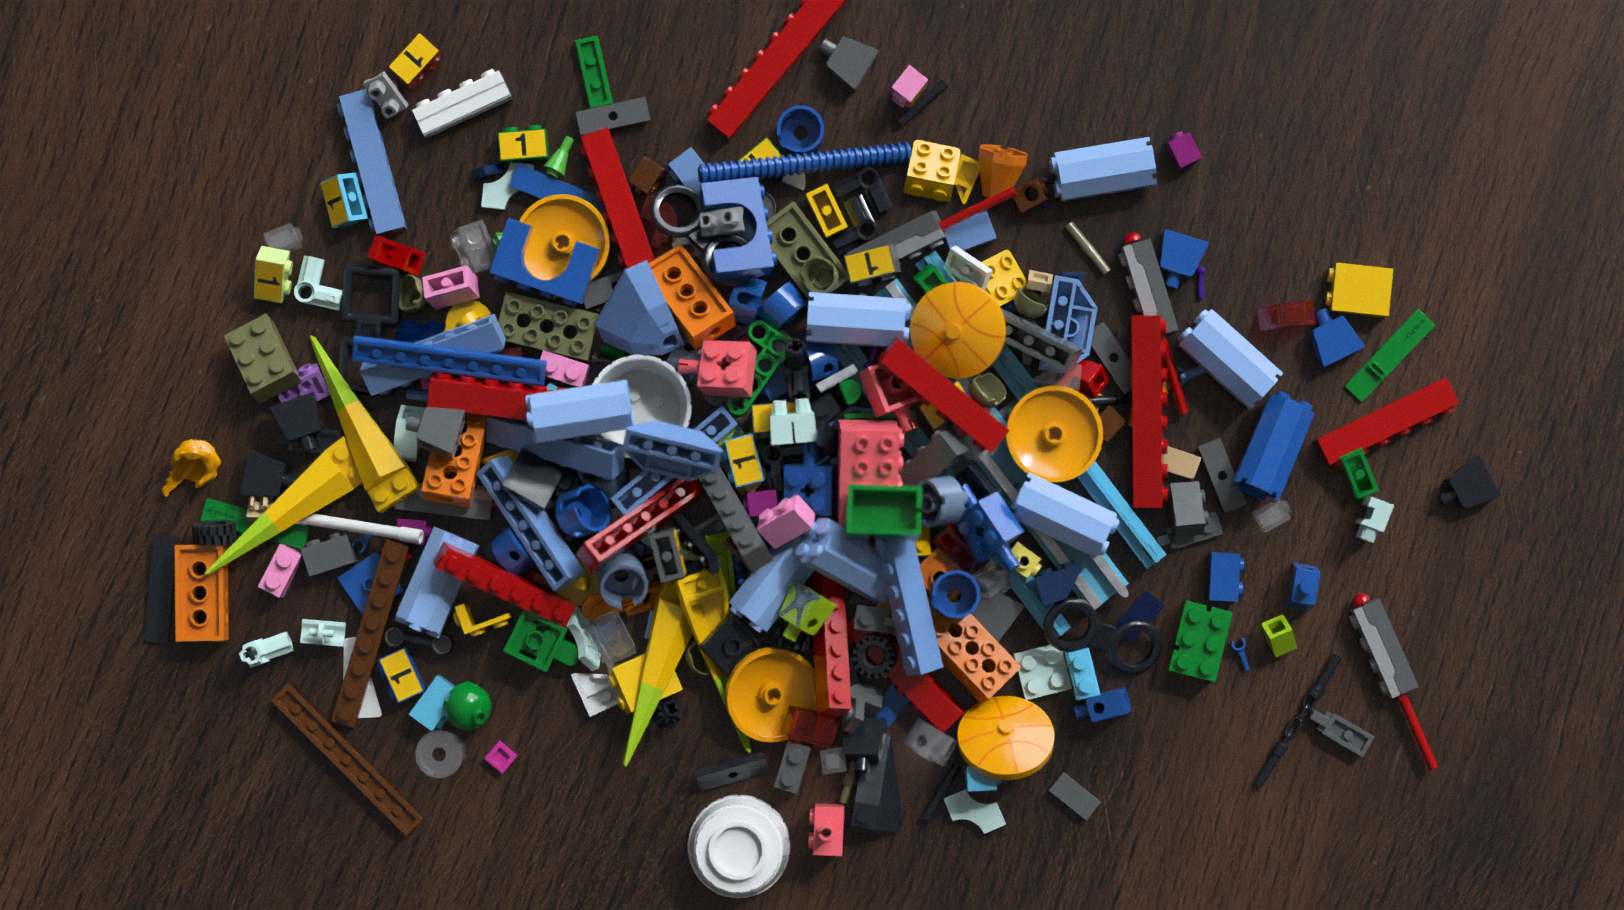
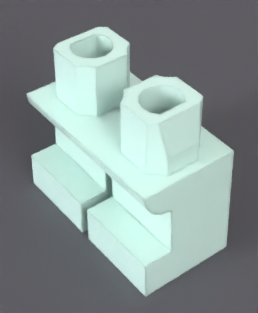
M808 398L795 399L796 412L789 413L786 410V400L773 401L772 414H769L771 445L793 443L792 421L795 443L817 440L813 410L811 411Z
M1366 496L1361 505L1368 507L1364 518H1359L1355 521V523L1359 524L1355 537L1374 543L1377 532H1384L1394 505Z

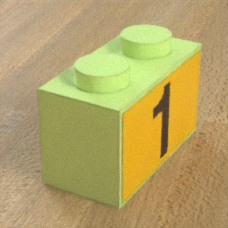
M261 246L255 262V299L282 303L285 295L290 294L292 281L288 280V275H291L293 261H289L290 251Z

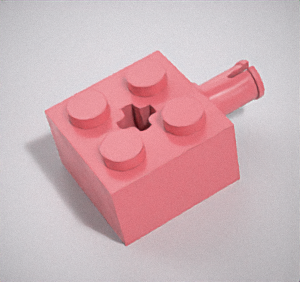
M703 340L700 360L679 359L678 363L682 365H678L679 374H699L697 387L705 396L751 397L757 351L750 342Z
M882 363L861 371L859 376L876 418L893 412V414L896 413L902 427V433L916 429L917 425L909 408L911 405L920 402L916 398L919 393L913 388L910 391L906 390L898 383L901 378L895 373L889 376L880 368Z
M815 803V809L810 808L809 825H814V833L809 832L808 849H813V855L842 856L844 804Z

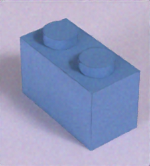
M986 211L946 230L948 237L945 238V242L949 251L954 246L959 247L963 251H968L995 241L997 237Z

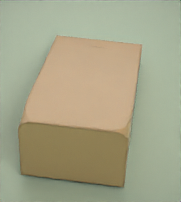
M1168 446V454H1164V464H1168V472L1189 480L1194 479L1201 457Z

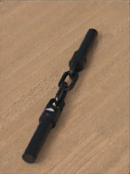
M1333 654L1317 682L1313 683L1303 699V710L1300 715L1293 717L1284 730L1286 737L1283 742H1276L1271 756L1254 781L1258 786L1263 787L1279 759L1288 750V747L1285 745L1288 739L1295 738L1302 728L1303 721L1301 718L1306 710H1312L1325 691L1324 687L1342 660L1336 654ZM1309 696L1315 699L1310 707L1309 703L1305 705ZM1295 721L1296 724L1299 723V726L1294 734L1291 735L1292 732H1288V730Z

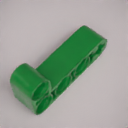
M762 321L753 322L747 332L749 342L761 350V353L756 358L753 379L757 383L758 389L752 392L751 397L744 399L741 406L743 410H733L734 404L732 402L737 403L741 397H729L727 412L734 418H740L747 413L785 358V350L777 353L772 349V344L779 341L785 346V343L789 342L788 339ZM761 328L764 330L765 336L761 339H756L752 335V330ZM761 361H767L771 365V370L762 372L758 364Z

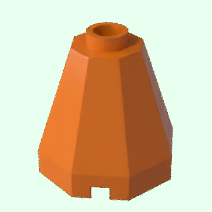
M980 144L978 158L983 196L988 199L1006 189L1014 187L1026 166L1027 153L1009 147L1001 149V146Z

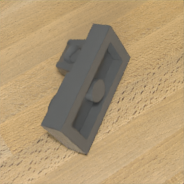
M857 605L854 629L897 635L891 609Z

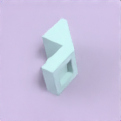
M401 405L393 446L405 461L416 462L420 450L416 440L417 433L406 430L407 419L409 416L422 419L425 410L423 407Z

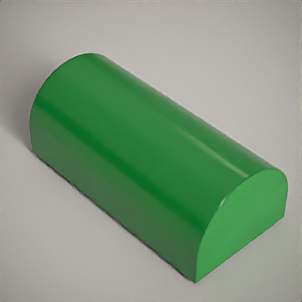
M851 379L840 382L838 384L846 407L858 406L862 399L860 385Z

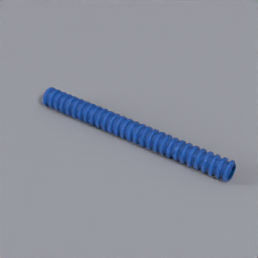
M904 142L903 145L901 143H896V145L891 143L889 146L883 144L881 147L875 145L874 148L868 146L866 149L863 146L860 149L854 147L853 150H850V148H846L845 151L839 149L838 152L836 150H831V152L825 150L823 153L817 151L816 154L810 152L809 155L802 153L801 156L798 153L794 156L788 154L787 157L781 155L780 158L773 156L772 159L766 157L764 160L762 157L758 158V160L751 158L750 161L744 159L743 162L736 160V163H733V161L728 163L723 161L721 164L715 162L714 165H711V163H707L706 166L699 164L698 178L700 183L752 177L764 179L765 176L771 178L772 175L775 177H779V175L785 177L787 174L793 176L794 173L801 175V172L808 174L809 171L812 174L816 173V171L822 173L823 170L830 172L831 169L833 171H837L838 168L845 170L846 167L850 170L852 167H855V169H858L860 166L866 168L867 165L873 167L874 164L876 166H881V164L887 166L889 163L895 165L896 162L902 164L903 161L910 163L912 153L908 142Z

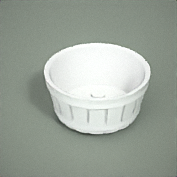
M631 355L627 358H620L605 367L592 384L597 385L627 380L635 425L656 420L685 428L688 427L692 406L689 389L679 372H676L674 367L665 361H661L659 358L648 355ZM626 430L595 435L623 444ZM624 452V457L631 458L628 453Z
M730 795L713 801L698 814L689 832L687 848L693 871L706 887L726 897L748 898L765 892L779 880L789 861L791 844L785 822H783L780 814L774 808H771V805L759 798L756 799V797Z

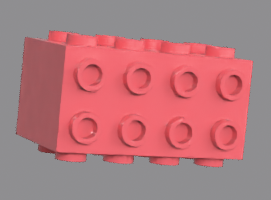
M838 419L836 512L838 524L847 525L848 484L902 486L901 476L898 474V471H903V457H901L899 448L904 447V433H902V427H898L896 420Z

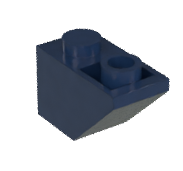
M1073 560L1061 564L1062 569L1052 572L1051 568L1038 571L1039 576L1034 577L1043 606L1067 599L1082 570L1081 563L1075 564Z

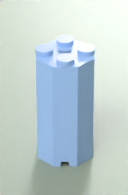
M1149 137L1055 152L1049 161L1051 175L1055 174L1056 177L1055 184H1053L1055 198H1060L1061 202L1156 186L1157 179H1152V174H1156L1152 145L1147 146L1150 142Z
M809 292V300L814 301H809L807 334L811 335H806V342L887 348L893 339L897 337L907 344L909 328L905 327V320L909 321L911 304L906 303V299Z
M1205 309L1194 319L1193 322L1196 325L1192 329L1190 327L1177 338L1180 342L1178 347L1248 410L1252 409L1255 406L1253 403L1256 400L1260 401L1283 373L1214 310L1207 311Z
M627 380L526 396L527 409L531 410V412H527L529 427H534L531 430L533 444L621 431L635 425Z
M1028 473L1025 478L1029 479V482L1025 481V483H1022L1011 506V509L1015 510L1012 514L1016 520L1094 558H1097L1098 554L1104 555L1109 545V542L1106 541L1109 533L1115 532L1120 521L1115 518L1117 514Z
M818 518L813 523L812 529L804 533L800 544L796 548L795 554L800 557V562L873 603H885L888 600L885 597L887 595L886 585L875 544L866 539H848L847 528L829 518Z
M433 527L396 613L395 620L406 625L409 624L408 627L420 632L426 631L427 634L439 638L464 581L436 569L433 561L443 541L473 555H476L479 545L440 528Z
M801 536L776 549L771 547L769 553L773 561L761 567L755 573H751L729 601L732 605L730 610L740 618L743 615L751 620L749 625L759 633L762 630L767 632L779 617L793 581L796 580L804 584L814 571V569L801 563L800 557L795 554L796 548L802 540Z

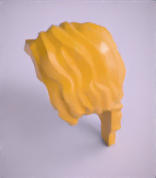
M190 439L181 443V446L174 451L173 457L169 462L173 469L169 472L166 485L162 488L163 495L167 497L169 492L176 488L184 479L196 482L195 487L200 488L217 476V469L221 464V460L210 443L196 439Z

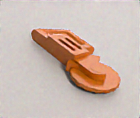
M656 580L648 583L647 593H650L646 602L642 600L638 605L634 606L633 599L627 598L621 600L622 609H618L604 601L601 593L598 592L591 594L582 602L581 613L586 619L598 622L610 616L616 618L618 613L626 611L627 617H631L651 609L653 610L660 581Z

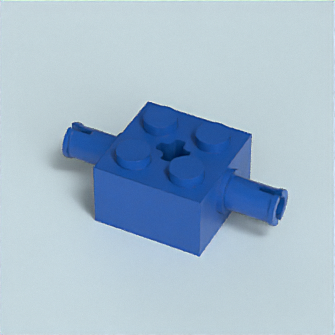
M816 441L803 442V462H790L784 466V499H790L798 494L815 512L814 522L818 516H832L837 512V464L817 462ZM808 485H810L811 489H814L813 493H810V490H807Z
M968 484L961 486V489L967 493L968 501L964 505L966 513L962 515L960 521L955 523V525L972 549V552L980 563L997 555L1006 568L1007 573L1016 569L1020 562H1018L1009 546L1024 530L998 491L978 501Z

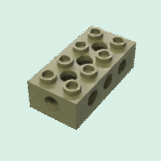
M794 201L766 222L767 230L771 229L773 242L770 244L771 252H775L778 263L808 301L814 300H809L810 291L805 288L804 282L800 277L802 266L807 261L798 259L796 254L801 249H806L810 252L808 259L820 256L835 265L839 277L836 287L828 294H833L850 281L846 269ZM787 230H791L796 234V237L793 241H785L782 238V234Z
M506 292L498 323L507 343L540 351L545 350L560 356L590 362L598 330L595 321L599 314ZM522 316H529L531 319L529 326L525 328L520 327V318ZM547 321L553 322L554 329L552 332L543 333L542 325ZM569 327L577 329V335L573 339L565 337V331Z

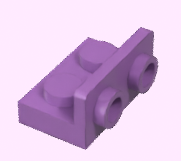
M314 363L312 365L305 364L300 367L297 372L302 382L277 396L282 403L314 392L317 400L329 396L330 392L318 364Z

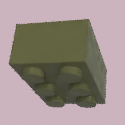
M267 314L224 335L251 395L259 404L302 382L275 323Z

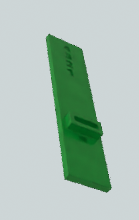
M1417 309L1344 387L1362 403L1428 334L1435 324Z
M206 498L200 521L232 520L236 522V531L242 533L255 522L247 520V509ZM294 524L268 540L302 549L305 547L310 527Z

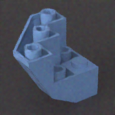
M646 260L625 269L595 321L603 342L631 355L644 356L663 355L683 346L684 343L648 261Z

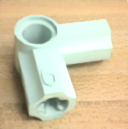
M304 255L298 283L294 289L295 298L304 304L340 311L343 290L319 285L325 260ZM304 287L312 289V295L308 299L301 297V291Z
M284 632L264 640L258 639L242 645L243 649L239 655L241 660L247 662L249 667L252 668L267 663L272 658L294 651L288 632Z

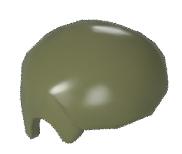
M820 256L808 259L800 271V277L804 282L805 288L812 293L828 294L837 285L839 275L835 265Z
M412 274L404 275L401 278L399 309L405 313H415L420 311L426 303L423 281Z
M1018 287L1013 298L1014 308L1017 312L1028 319H1037L1047 312L1049 304H1046L1041 295L1036 292L1026 290V287Z
M988 372L982 376L978 374L969 384L971 398L981 407L991 409L1006 399L1007 392L1005 386L992 373Z
M692 640L684 652L686 665L695 673L702 675L711 674L696 640Z

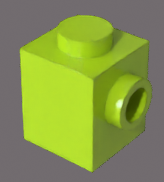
M1283 614L1261 623L1266 642L1275 658L1297 649L1293 630Z

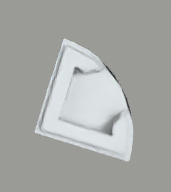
M801 172V175L794 173L793 176L787 174L783 177L782 182L804 191L805 174Z

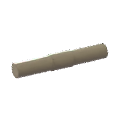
M1073 221L1069 223L1065 228L1103 275L1109 272L1111 269L1096 252L1092 244L1085 238Z

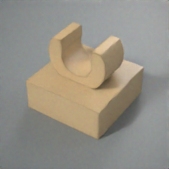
M1029 270L1026 288L1030 291H1041V297L1044 299L1046 292L1050 293L1053 274Z
M249 496L247 520L256 521L274 503L273 496Z

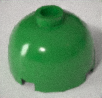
M469 681L460 683L452 688L449 692L451 696L448 701L444 700L443 716L446 721L459 730H476L486 723L491 714L492 704L489 695L479 685Z

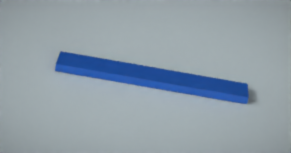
M354 336L351 361L540 386H544L547 361L362 336Z

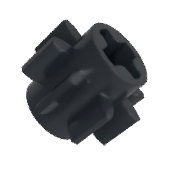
M661 699L652 715V721L661 729L667 726L671 730L682 718L679 715V706L671 700L664 702Z

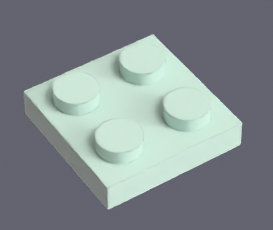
M1051 645L1014 653L1015 661L1021 666L1018 674L1026 700L1072 689L1063 651H1059Z

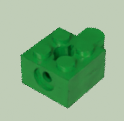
M522 609L503 649V652L547 672L553 659L566 666H573L579 660L577 645L564 639L568 630L567 626H560L525 609Z

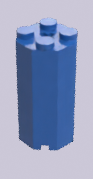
M1277 391L1276 395L1271 394L1267 397L1231 483L1234 487L1239 484L1238 490L1256 499L1265 501L1266 497H1270L1271 503H1276L1280 499L1315 414L1311 411L1313 407L1311 404L1304 401H1299L1298 403L1291 400L1290 395L1281 391Z

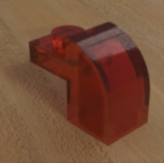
M648 194L640 218L652 223L649 209L654 196ZM663 200L659 207L660 216L670 226L678 227V218L674 208L667 201ZM656 228L650 244L651 248L660 251L662 246L666 247L669 236H666Z
M1313 301L1286 302L1257 308L1260 331L1316 324Z

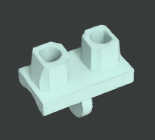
M302 619L300 643L344 647L346 623Z

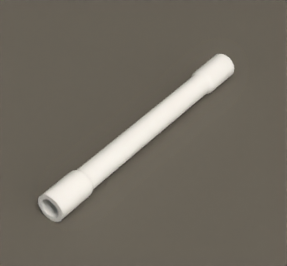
M313 513L295 523L393 538L417 544L422 543L424 532L421 529L394 527Z

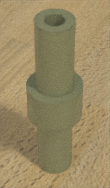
M851 761L848 773H845L842 783H844L839 802L844 804L849 803L853 787H856L859 777L854 772L855 761Z

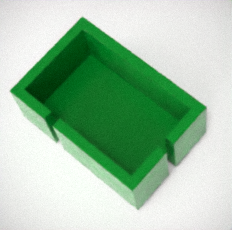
M848 484V539H869L870 534H874V539L921 541L922 487Z
M1183 600L1172 642L1173 645H1178L1179 649L1170 650L1166 670L1216 682L1233 612L1214 607H1208V610H1206V605Z

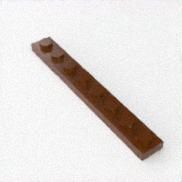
M389 538L385 541L331 720L333 722L352 728L356 727L410 545Z
M290 683L271 700L405 836L424 819Z

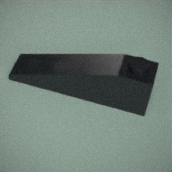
M886 733L880 761L869 762V773L859 774L850 826L888 832L898 831L901 802L890 733Z

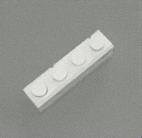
M488 70L481 74V79L474 82L472 79L466 80L459 84V89L453 92L447 89L437 95L438 98L431 102L429 99L418 102L416 104L417 108L412 111L425 138L511 100L512 96L500 71Z

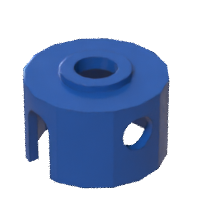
M796 105L788 108L780 116L777 123V138L781 147L791 155L798 153L800 156L802 153L809 155L810 152L814 153L817 151L824 140V123L821 116L814 109L808 106ZM798 127H804L808 132L807 137L803 140H798L794 136V131Z
M751 278L742 285L732 287L727 304L734 312L735 321L750 326L755 321L757 308L761 305L766 289V281Z
M789 281L757 308L756 313L766 324L779 331L798 318L809 305V301L801 294L795 284Z
M806 338L800 339L805 342L807 350L806 358L808 359L809 378H811L810 382H808L809 386L817 384L838 372V358L833 344L806 342Z
M587 484L563 493L557 500L556 518L559 526L571 537H584L605 529L609 524L611 517L610 503L604 492L594 485Z
M510 524L493 539V553L498 562L509 572L516 575H524L536 565ZM516 551L520 555V559H512L510 552Z
M960 570L948 571L938 577L933 583L930 592L931 604L935 611L944 618L953 620L964 618L974 612L981 596L980 588L975 578L967 572ZM953 588L959 590L961 594L960 600L955 603L950 602L947 598V592Z

